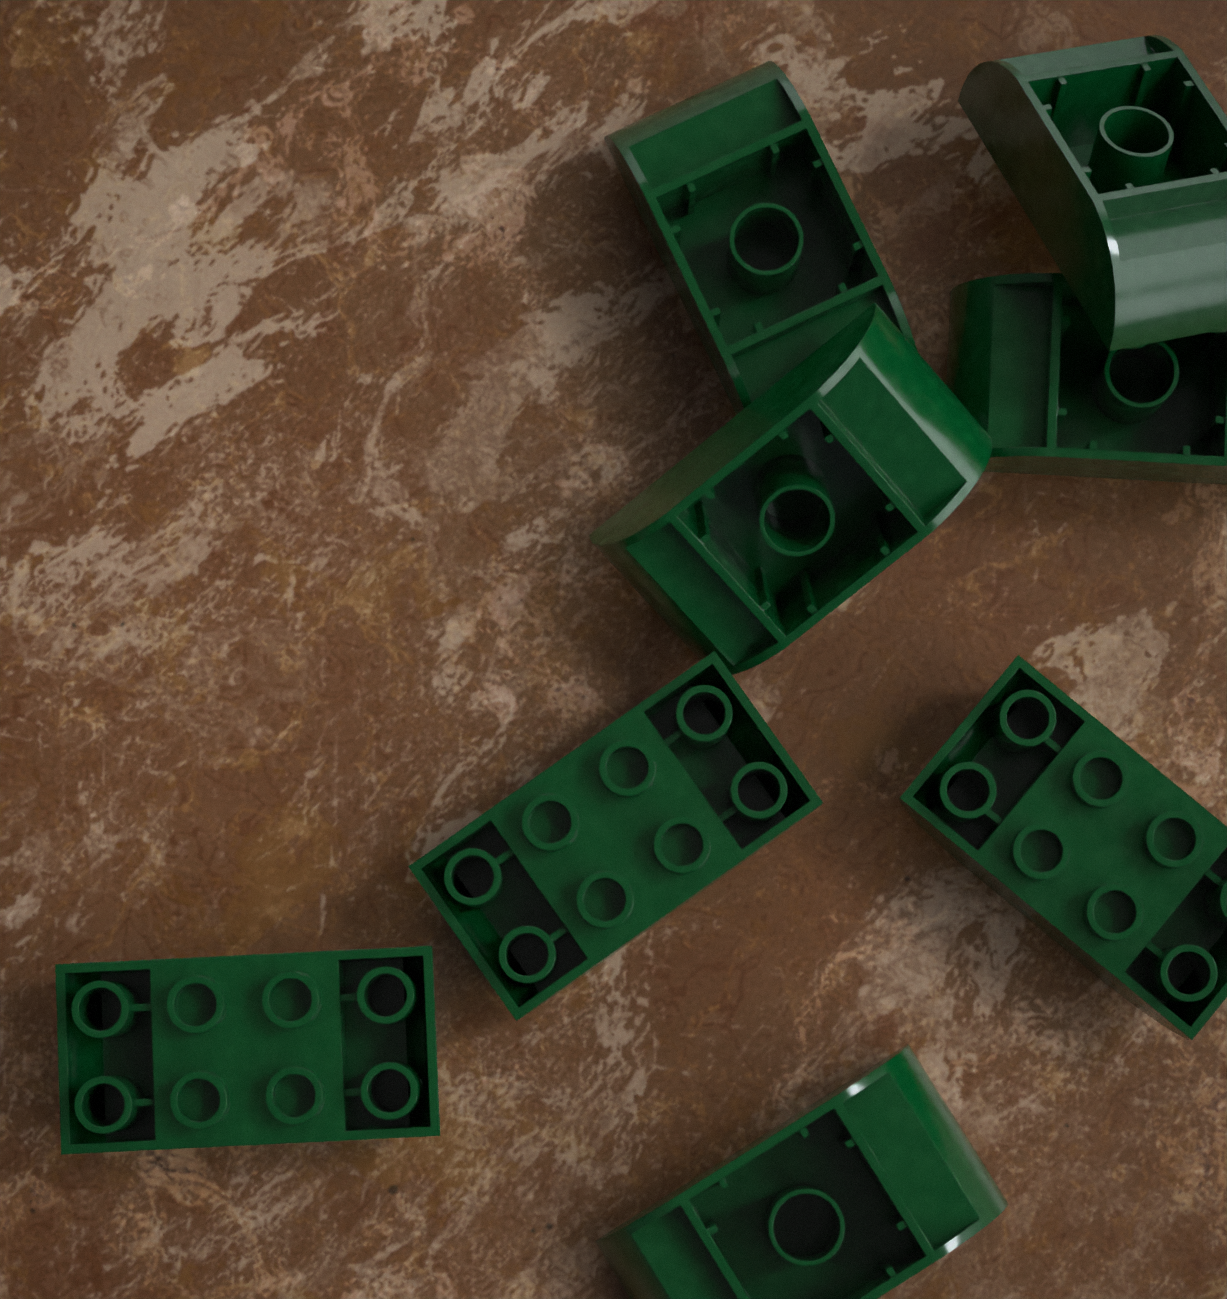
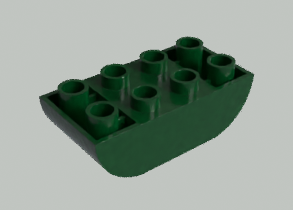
M1147 35L986 61L973 68L962 86L958 102L1108 350L1138 349L1150 343L1208 332L1221 333L1227 331V116L1183 50L1164 36Z
M767 61L604 137L605 143L736 415L874 303L881 308L917 350L910 326L894 286L824 142L794 86L774 62Z
M1022 273L990 276L964 282L950 291L946 385L992 439L991 456L983 472L1227 485V331L1221 333L1208 332L1150 343L1138 349L1124 348L1109 351L1062 273Z
M874 303L593 531L589 538L700 661L715 651L733 675L753 668L784 650L932 533L960 505L981 477L991 456L992 439L881 308Z
M713 651L408 867L517 1021L573 984L816 810L823 802L720 657Z
M1018 655L899 798L900 803L909 815L948 853L1104 983L1161 1025L1188 1040H1193L1227 998V826Z
M432 946L55 964L61 1155L440 1136Z
M907 1044L595 1240V1243L630 1299H878L970 1239L1006 1209L1008 1202L911 1047Z

